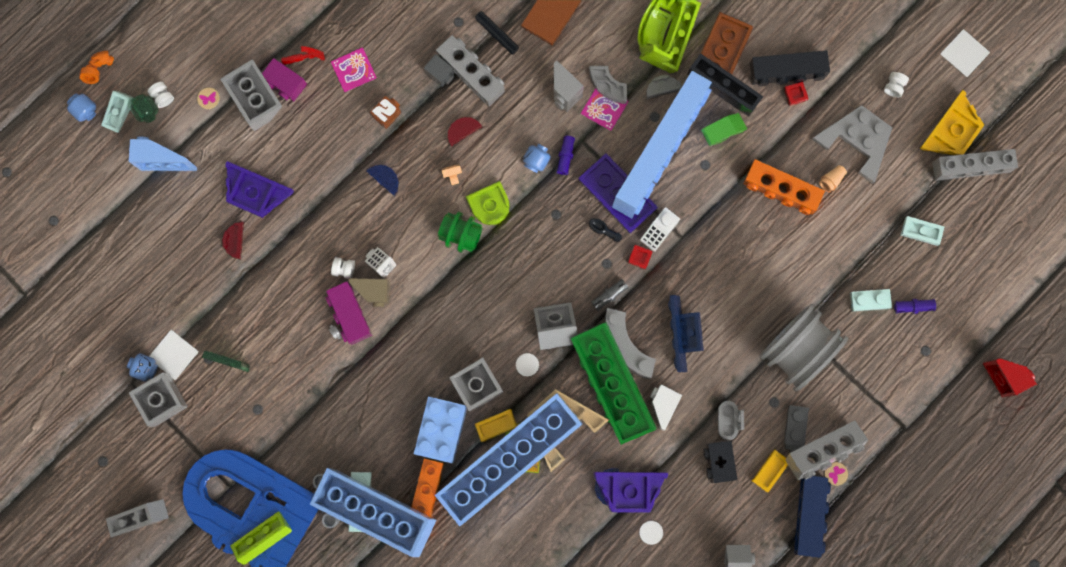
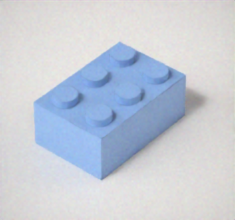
M428 396L414 454L454 464L467 407L462 404Z

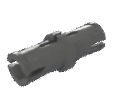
M620 279L609 289L606 288L604 293L592 300L591 303L599 311L609 302H614L616 297L629 289L626 283L624 284L623 279Z

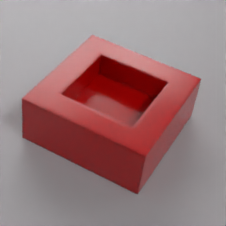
M803 82L784 88L789 106L806 102L809 99Z
M634 245L628 264L646 270L653 251Z

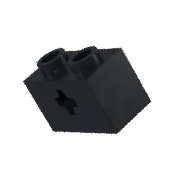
M732 441L706 444V448H703L705 460H708L709 468H706L708 480H711V483L737 480ZM718 456L720 460H724V464H721V468L719 465L715 464V461L718 460Z

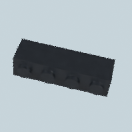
M827 50L752 57L749 63L752 85L758 84V86H767L769 83L775 82L781 85L788 83V81L800 83L805 82L807 79L821 81L830 73Z
M701 53L687 73V75H690L691 71H694L711 81L709 89L748 117L763 98L761 94Z

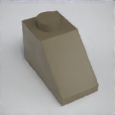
M349 278V283L369 304H372V307L383 308L384 305H389L390 282L388 279Z

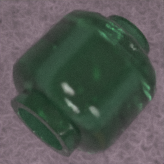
M141 94L131 100L130 110L137 121L150 123L156 119L159 109L152 97Z

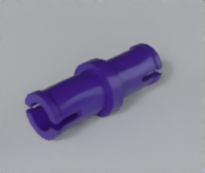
M563 136V144L558 154L560 159L556 171L560 175H568L570 161L574 156L572 151L575 138L572 136Z
M912 299V301H895L894 303L896 314L906 312L918 314V312L936 311L935 299Z

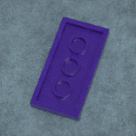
M605 153L578 180L631 234L658 207L650 198H644L646 201L639 215L634 214L632 219L612 208L615 197L628 175Z

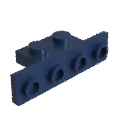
M670 295L668 307L672 314L670 327L674 335L672 339V346L676 356L674 358V366L677 372L685 373L687 372L686 353L704 351L701 318L699 312L682 314L680 296Z

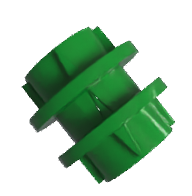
M460 211L456 215L448 212L440 225L438 239L444 241L447 248H450L453 243L458 244L457 251L460 253L464 249L470 252L474 251L482 233V225L475 223V217L473 216L468 221L462 220L463 213Z

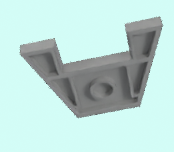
M861 105L813 137L812 140L825 150H828L837 137L843 139L869 158L858 174L874 184L892 127Z

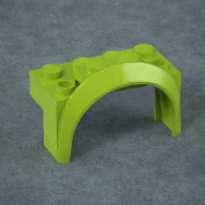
M652 0L645 10L638 28L637 40L641 52L639 59L670 74L677 72L701 3L696 0ZM661 7V8H663V9H665V10L671 12V14H669V13H667V12H665V11H663V10H661V9H659V8ZM671 19H672V22H671V25H670L668 34H667V36H666L664 45L662 46L665 32H666L667 27H668V25H669V23H670V21H671Z

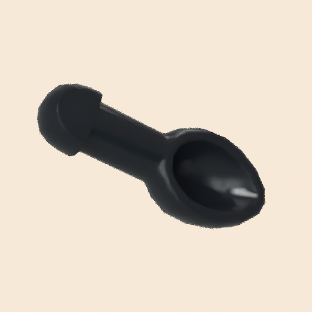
M593 218L589 220V227L595 233L604 234L613 239L614 242L622 240V235L609 229L601 219Z

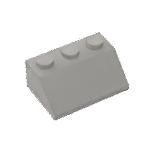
M253 59L220 79L245 120L254 131L269 123L282 108L281 103Z

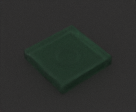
M206 350L202 355V358L246 372L250 368L247 363Z

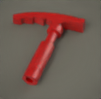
M306 46L300 47L301 52H306V54L300 53L281 58L283 65L303 61L305 58L312 59L317 57L325 60L324 52Z

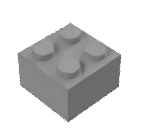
M162 372L129 392L148 427H156L188 407L172 377L167 373Z

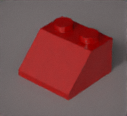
M1000 358L983 363L1002 398L1016 396L1037 385L1035 375L1026 366Z

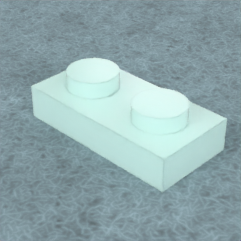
M907 216L904 220L901 236L938 246L942 239L944 226Z
M890 289L850 292L852 312L892 308Z

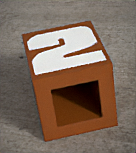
M385 96L370 113L378 123L387 129L401 114L400 104L395 99H389Z

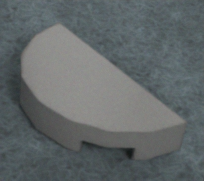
M660 75L654 78L648 85L646 97L650 99L681 90L682 85L680 81L669 75Z

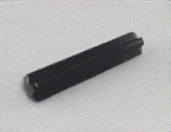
M483 11L476 14V21L507 51L513 55L519 50V46Z

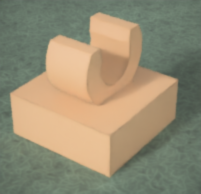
M460 164L441 168L443 177H450L451 185L459 183L457 174L462 173Z

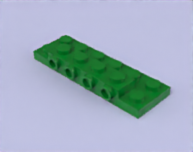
M607 322L571 338L580 357V365L583 370H586L588 382L595 389L597 401L603 406L605 418L609 420L608 423H611L620 444L622 445L657 429Z

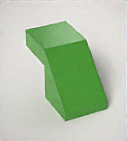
M736 113L704 127L701 131L709 146L722 143L730 136L743 133L747 130V127L740 114Z

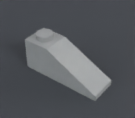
M164 499L106 518L110 537H115L160 522L169 517Z

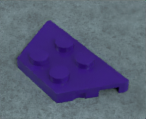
M228 161L226 162V202L263 218L294 192L293 189Z
M593 472L610 512H651L654 501L661 491L660 488L664 479L668 477L667 472Z

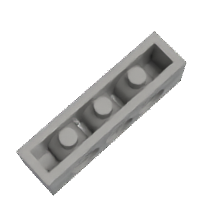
M451 35L436 49L437 55L453 68L454 73L490 107L505 92L504 82L498 76L495 78L491 74V69L485 63L482 65L478 61V56L473 51L469 52L465 48V43L460 38L456 39ZM457 54L464 56L461 60L454 59ZM470 67L477 69L474 73L467 72ZM482 80H488L490 82L487 86H482L480 84Z
M1015 149L939 157L932 162L935 181L1010 173L1018 168Z
M853 421L789 453L785 461L797 480L802 478L809 479L816 474L815 471L819 469L824 471L832 466L831 463L835 461L840 463L847 459L849 454L853 452L858 454L863 451L868 439L857 422ZM840 441L846 442L848 446L842 445ZM824 449L829 450L832 455L825 453ZM810 457L814 459L815 463L809 462L807 458Z

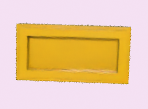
M509 409L475 423V427L481 442H485L515 429L517 423L512 410Z
M774 449L751 481L768 493L788 466L785 461L786 457Z

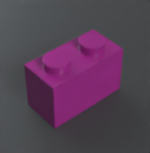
M274 58L262 73L271 89L273 90L274 88L279 91L278 95L286 101L290 99L294 102L307 85L302 77Z

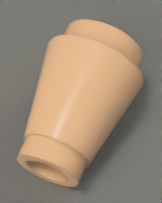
M838 165L823 175L819 182L820 187L826 192L835 191L847 173L846 169Z

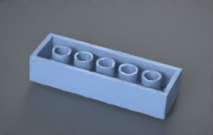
M330 468L326 469L310 502V505L411 557H420L436 522V519L338 470Z

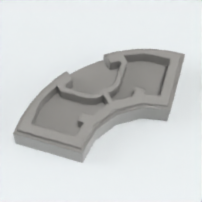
M589 66L590 78L598 92L611 101L627 104V84L615 80L609 73L608 66Z

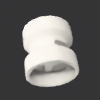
M891 72L889 83L886 84L884 92L892 97H902L903 87L907 85L909 78L902 73Z
M157 82L148 89L149 95L155 99V104L158 108L166 107L174 100L173 95L167 91L164 82Z
M335 257L331 275L336 277L341 275L346 279L352 278L355 261H344L342 258Z

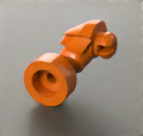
M104 50L93 54L88 62L89 65L80 70L79 78L82 82L95 84L99 81L100 72L97 68L105 64L111 66L114 61V57L109 56V51Z

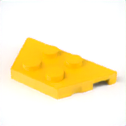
M964 90L959 93L920 147L921 150L948 155H963L984 127L981 118L977 116L974 106L970 105L967 100V94Z

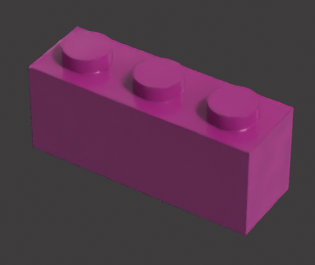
M348 281L326 290L328 294L325 297L329 307L333 306L335 310L333 317L337 325L341 324L343 331L340 333L344 342L348 341L349 344L353 345L373 336Z

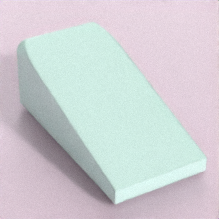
M113 91L101 126L119 133L135 98L120 91Z

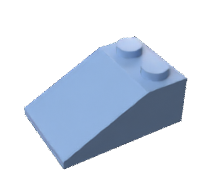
M147 137L130 139L129 162L141 171H197V167L187 158L149 140Z

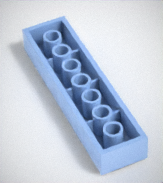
M691 71L616 195L612 208L631 219L634 214L639 215L646 201L644 198L648 199L651 195L655 183L657 184L663 171L669 165L672 156L678 150L681 141L687 135L690 126L696 120L702 106L706 103L712 91L709 89L711 81Z
M558 393L555 394L435 495L456 523L461 526L583 423Z

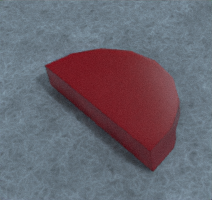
M471 117L457 119L448 130L450 146L482 128V125Z
M244 222L234 223L227 231L225 230L222 238L223 248L227 254L241 260Z

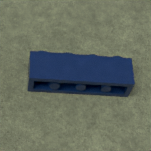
M812 476L809 479H800L794 554L821 558L822 554L825 553L826 545L823 542V535L827 532L825 514H828L829 502H826L827 494H830L831 483L828 482L829 478Z

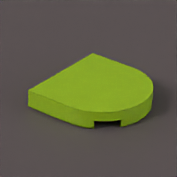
M500 181L466 196L475 218L485 225L499 224L509 213V200Z

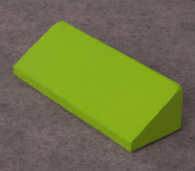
M278 511L230 546L236 560L245 565L292 532V529Z

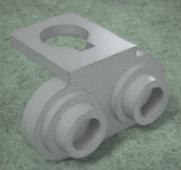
M725 401L718 407V433L721 438L732 440L737 436L738 430H744V410L738 411L734 402Z

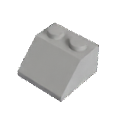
M556 60L554 62V104L560 110L564 109L568 112L583 97L584 86Z
M571 302L534 308L540 350L573 345L571 338L577 336V327Z
M484 358L449 377L468 411L491 401L503 393Z

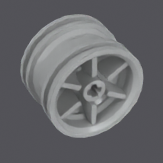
M812 303L800 312L759 356L761 360L765 358L768 360L767 365L769 367L777 364L788 375L785 382L788 385L794 384L793 390L795 392L802 389L818 375L839 353L849 339L846 335L841 337V331L838 328L830 331L819 320L822 313L819 310L817 312L813 311L815 306Z

